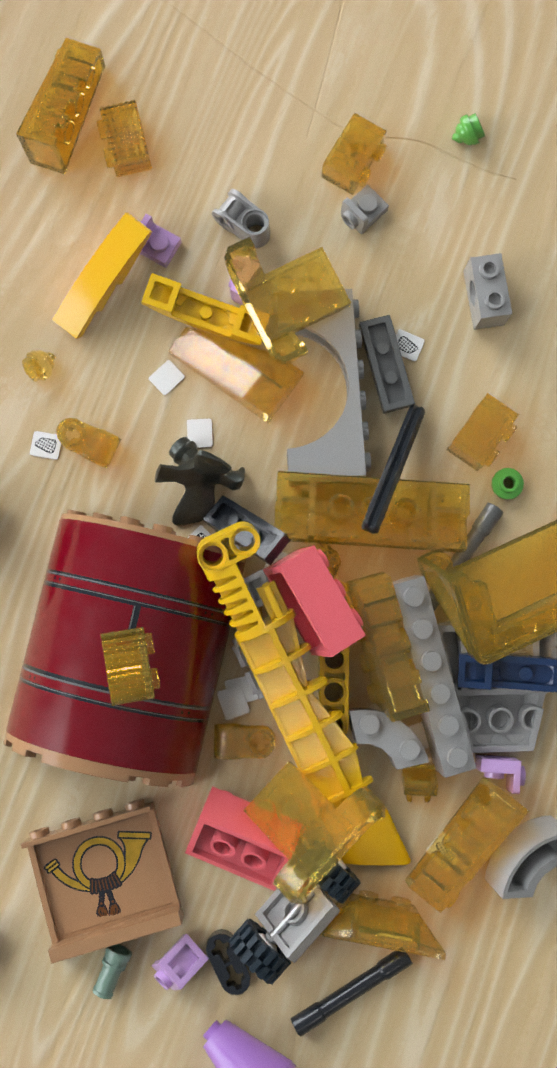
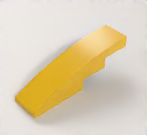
M125 213L86 264L52 320L76 339L81 338L96 312L103 310L115 287L123 284L153 231L131 214Z

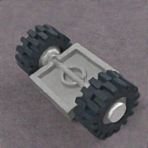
M317 840L299 859L300 865L291 872L255 913L265 928H261L252 919H247L229 939V945L234 949L233 952L236 956L241 958L240 961L244 965L246 964L252 973L255 972L257 977L261 980L263 979L267 984L273 985L291 964V961L295 963L340 912L339 908L324 891L326 890L332 898L343 904L361 884L355 873L331 850Z

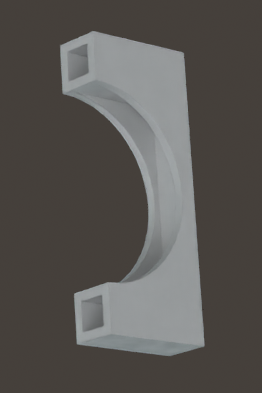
M352 289L277 293L278 333L300 335L324 347L339 364L347 389L345 409L333 428L312 443L287 449L289 485L362 481L366 477V472L371 471L370 453H365L364 441L369 440L368 422H362L361 410H366L365 391H360L359 379H364L363 360L357 359V349L362 347L361 330H355L354 318H359L358 299H353Z

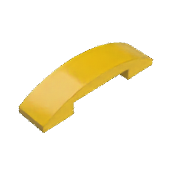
M154 273L150 275L141 304L186 325L221 337L259 346L271 316L243 305L238 308L182 288L181 283Z

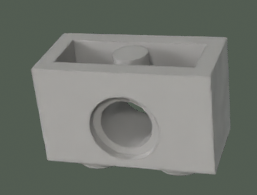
M502 254L471 257L463 273L473 329L503 326L512 315Z

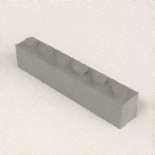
M413 575L385 583L435 770L447 778L476 769L425 576Z

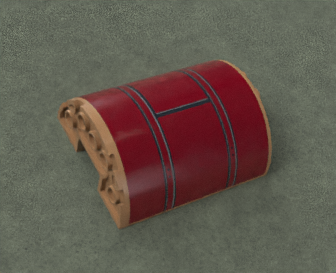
M68 509L67 513L61 514L3 744L12 747V751L22 756L36 757L37 753L43 755L42 763L90 776L127 783L128 781H135L136 777L143 778V784L158 787H168L169 784H172V781H177L176 786L179 787L191 786L194 784L231 627L229 622L232 620L230 615L226 616L223 613L227 608L226 605L219 604L218 602L221 597L220 593H214L212 590L216 586L215 582L208 581L202 567L198 563L197 546L204 538L195 535H189V538L177 536L173 528L160 524H153L152 529L145 528L144 524L140 523V520L120 516V521L118 522L108 515L93 513V516H86V513ZM209 546L203 552V557L212 562L217 561L222 555V550L217 546ZM246 558L237 562L242 576Z

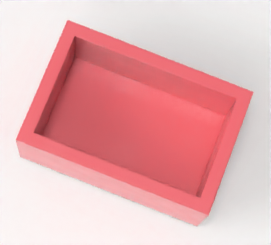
M315 545L294 550L264 568L263 571L269 582L275 580L287 608L294 609L296 613L294 617L295 627L303 641L310 643L311 649L309 651L311 655L333 657L366 636L361 628L363 621L358 612L353 608L350 609L344 598L346 597V591L339 580L333 579L328 570L329 561L326 555L320 549L317 550Z

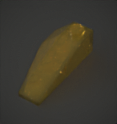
M185 327L168 350V353L268 424L305 374L278 354L189 327Z

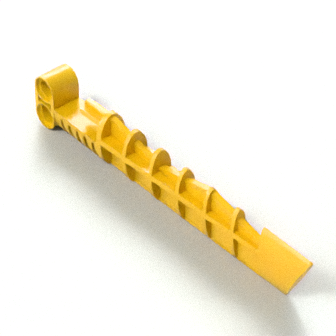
M242 521L205 537L197 546L198 563L202 567L208 581H214L216 584L212 590L214 593H220L221 597L218 602L219 604H225L227 607L223 613L226 616H231L232 620L229 622V625L237 628L234 634L343 862L354 865L378 866L410 864L411 859L387 808L369 813L364 787L372 783L373 778L372 776L362 778L356 753L358 749L357 743H352L336 723L342 717V711L336 710L328 713L313 694L314 691L327 683L326 677L322 676L307 681L302 655L311 649V645L307 642L299 644L294 623V617L296 616L294 609L287 608L277 584L273 580L256 588L268 613L267 617L262 618L241 574L237 562L252 556L260 547V536L252 524ZM241 531H249L253 534L251 544L246 547H239L234 542L235 536ZM207 547H219L222 550L221 557L213 562L206 560L203 557V552Z

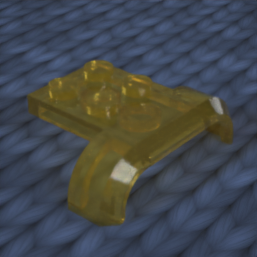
M250 237L227 248L224 261L230 278L266 350L275 362L287 365L308 355L305 343L300 341L295 333L351 305V301L323 247L266 274L263 272L256 254L255 245Z
M288 761L243 810L289 860L277 874L273 885L291 904H306L308 902L307 897L360 837L372 825L385 818V804L367 786H363L353 792L336 807L291 761Z

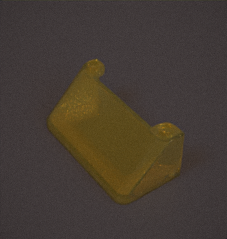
M557 520L456 566H453L450 556L443 551H431L417 558L421 574L425 576L428 586L468 654L480 664L493 663L557 632Z

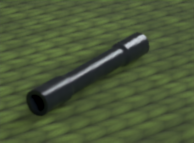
M401 946L357 978L323 1000L313 1003L293 1016L291 1022L298 1035L302 1037L325 1022L329 1016L381 982L391 979L411 966L413 962L404 947Z

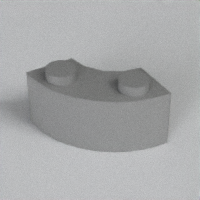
M364 707L349 708V722L355 743L371 744L382 748L397 770L429 763L426 751L419 738L403 722L380 710Z
M551 815L530 819L512 830L497 846L490 857L485 880L502 899L533 897L536 886L542 877L557 867V820Z

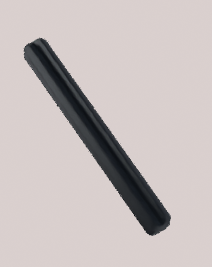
M414 404L407 411L361 527L365 532H370L371 534L379 532L424 418L425 409L423 407H418Z

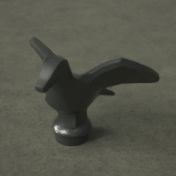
M182 437L169 450V455L174 459V463L179 466L160 464L155 475V483L177 482L184 485L185 493L175 509L172 522L174 525H187L202 521L215 504L214 490L216 484H221L231 490L240 489L245 478V468L241 467L237 471H232L231 465L223 459L203 450L198 451L194 441H190L187 437Z

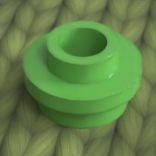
M503 468L495 473L491 486L493 492L499 498L510 500L522 492L524 481L517 470ZM505 478L513 481L512 489L504 486L503 481Z

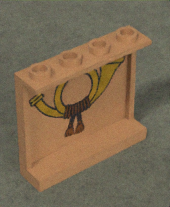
M144 799L126 803L125 810L113 813L112 808L104 809L93 813L94 819L81 822L80 817L70 819L61 823L62 828L49 831V827L39 828L29 832L30 838L21 843L22 849L28 848L52 942L48 950L51 964L182 925L184 913L153 801L144 803Z

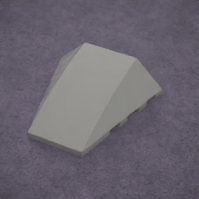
M509 616L458 618L438 623L472 753L534 751L544 711L542 706L545 694L548 692L491 687V690L458 687L459 654L501 653L557 658V620Z

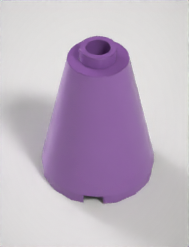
M216 1020L203 1035L207 1040L203 1048L215 1068H296L292 1060L228 1020H225L222 1024Z

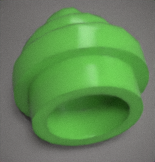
M476 113L470 116L466 114L460 118V123L456 126L452 140L458 143L464 142L467 145L480 143L479 139L485 137V133Z

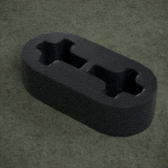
M216 930L208 938L206 946L207 956L223 989L231 995L243 994L250 985L251 972L249 967L240 961L241 958L236 956L233 952L234 949L230 945L227 946V955L229 957L227 959L224 958L220 950H213L216 946V940L220 939L222 943L228 942L230 944L229 939L233 936L228 930ZM230 965L233 966L237 974L243 972L241 984L237 985L234 980L228 981L231 974Z

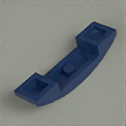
M460 653L458 687L487 690L495 687L557 693V658L501 653Z

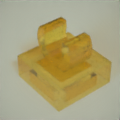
M420 764L401 769L403 791L408 802H412L413 795L424 796V802L427 803L431 800V796H437L438 781L434 765Z

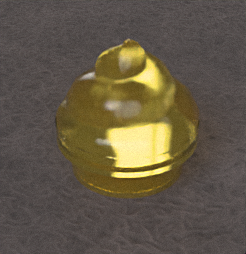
M32 350L22 360L23 369L33 381H44L52 375L55 355L42 350Z

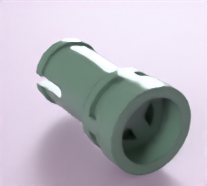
M116 944L106 947L102 960L103 967L93 987V993L102 999H112L120 974L125 971L127 963L132 956V952L125 946Z

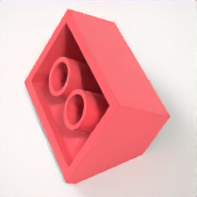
M212 786L185 853L275 891L294 857L303 824L294 821L288 816L265 809L257 803H251L234 796L226 790H220Z

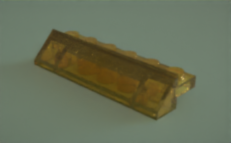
M278 471L274 503V527L286 533L291 539L290 542L464 553L467 550L470 484L399 479L379 532L371 534L370 532H365L361 526L380 478Z

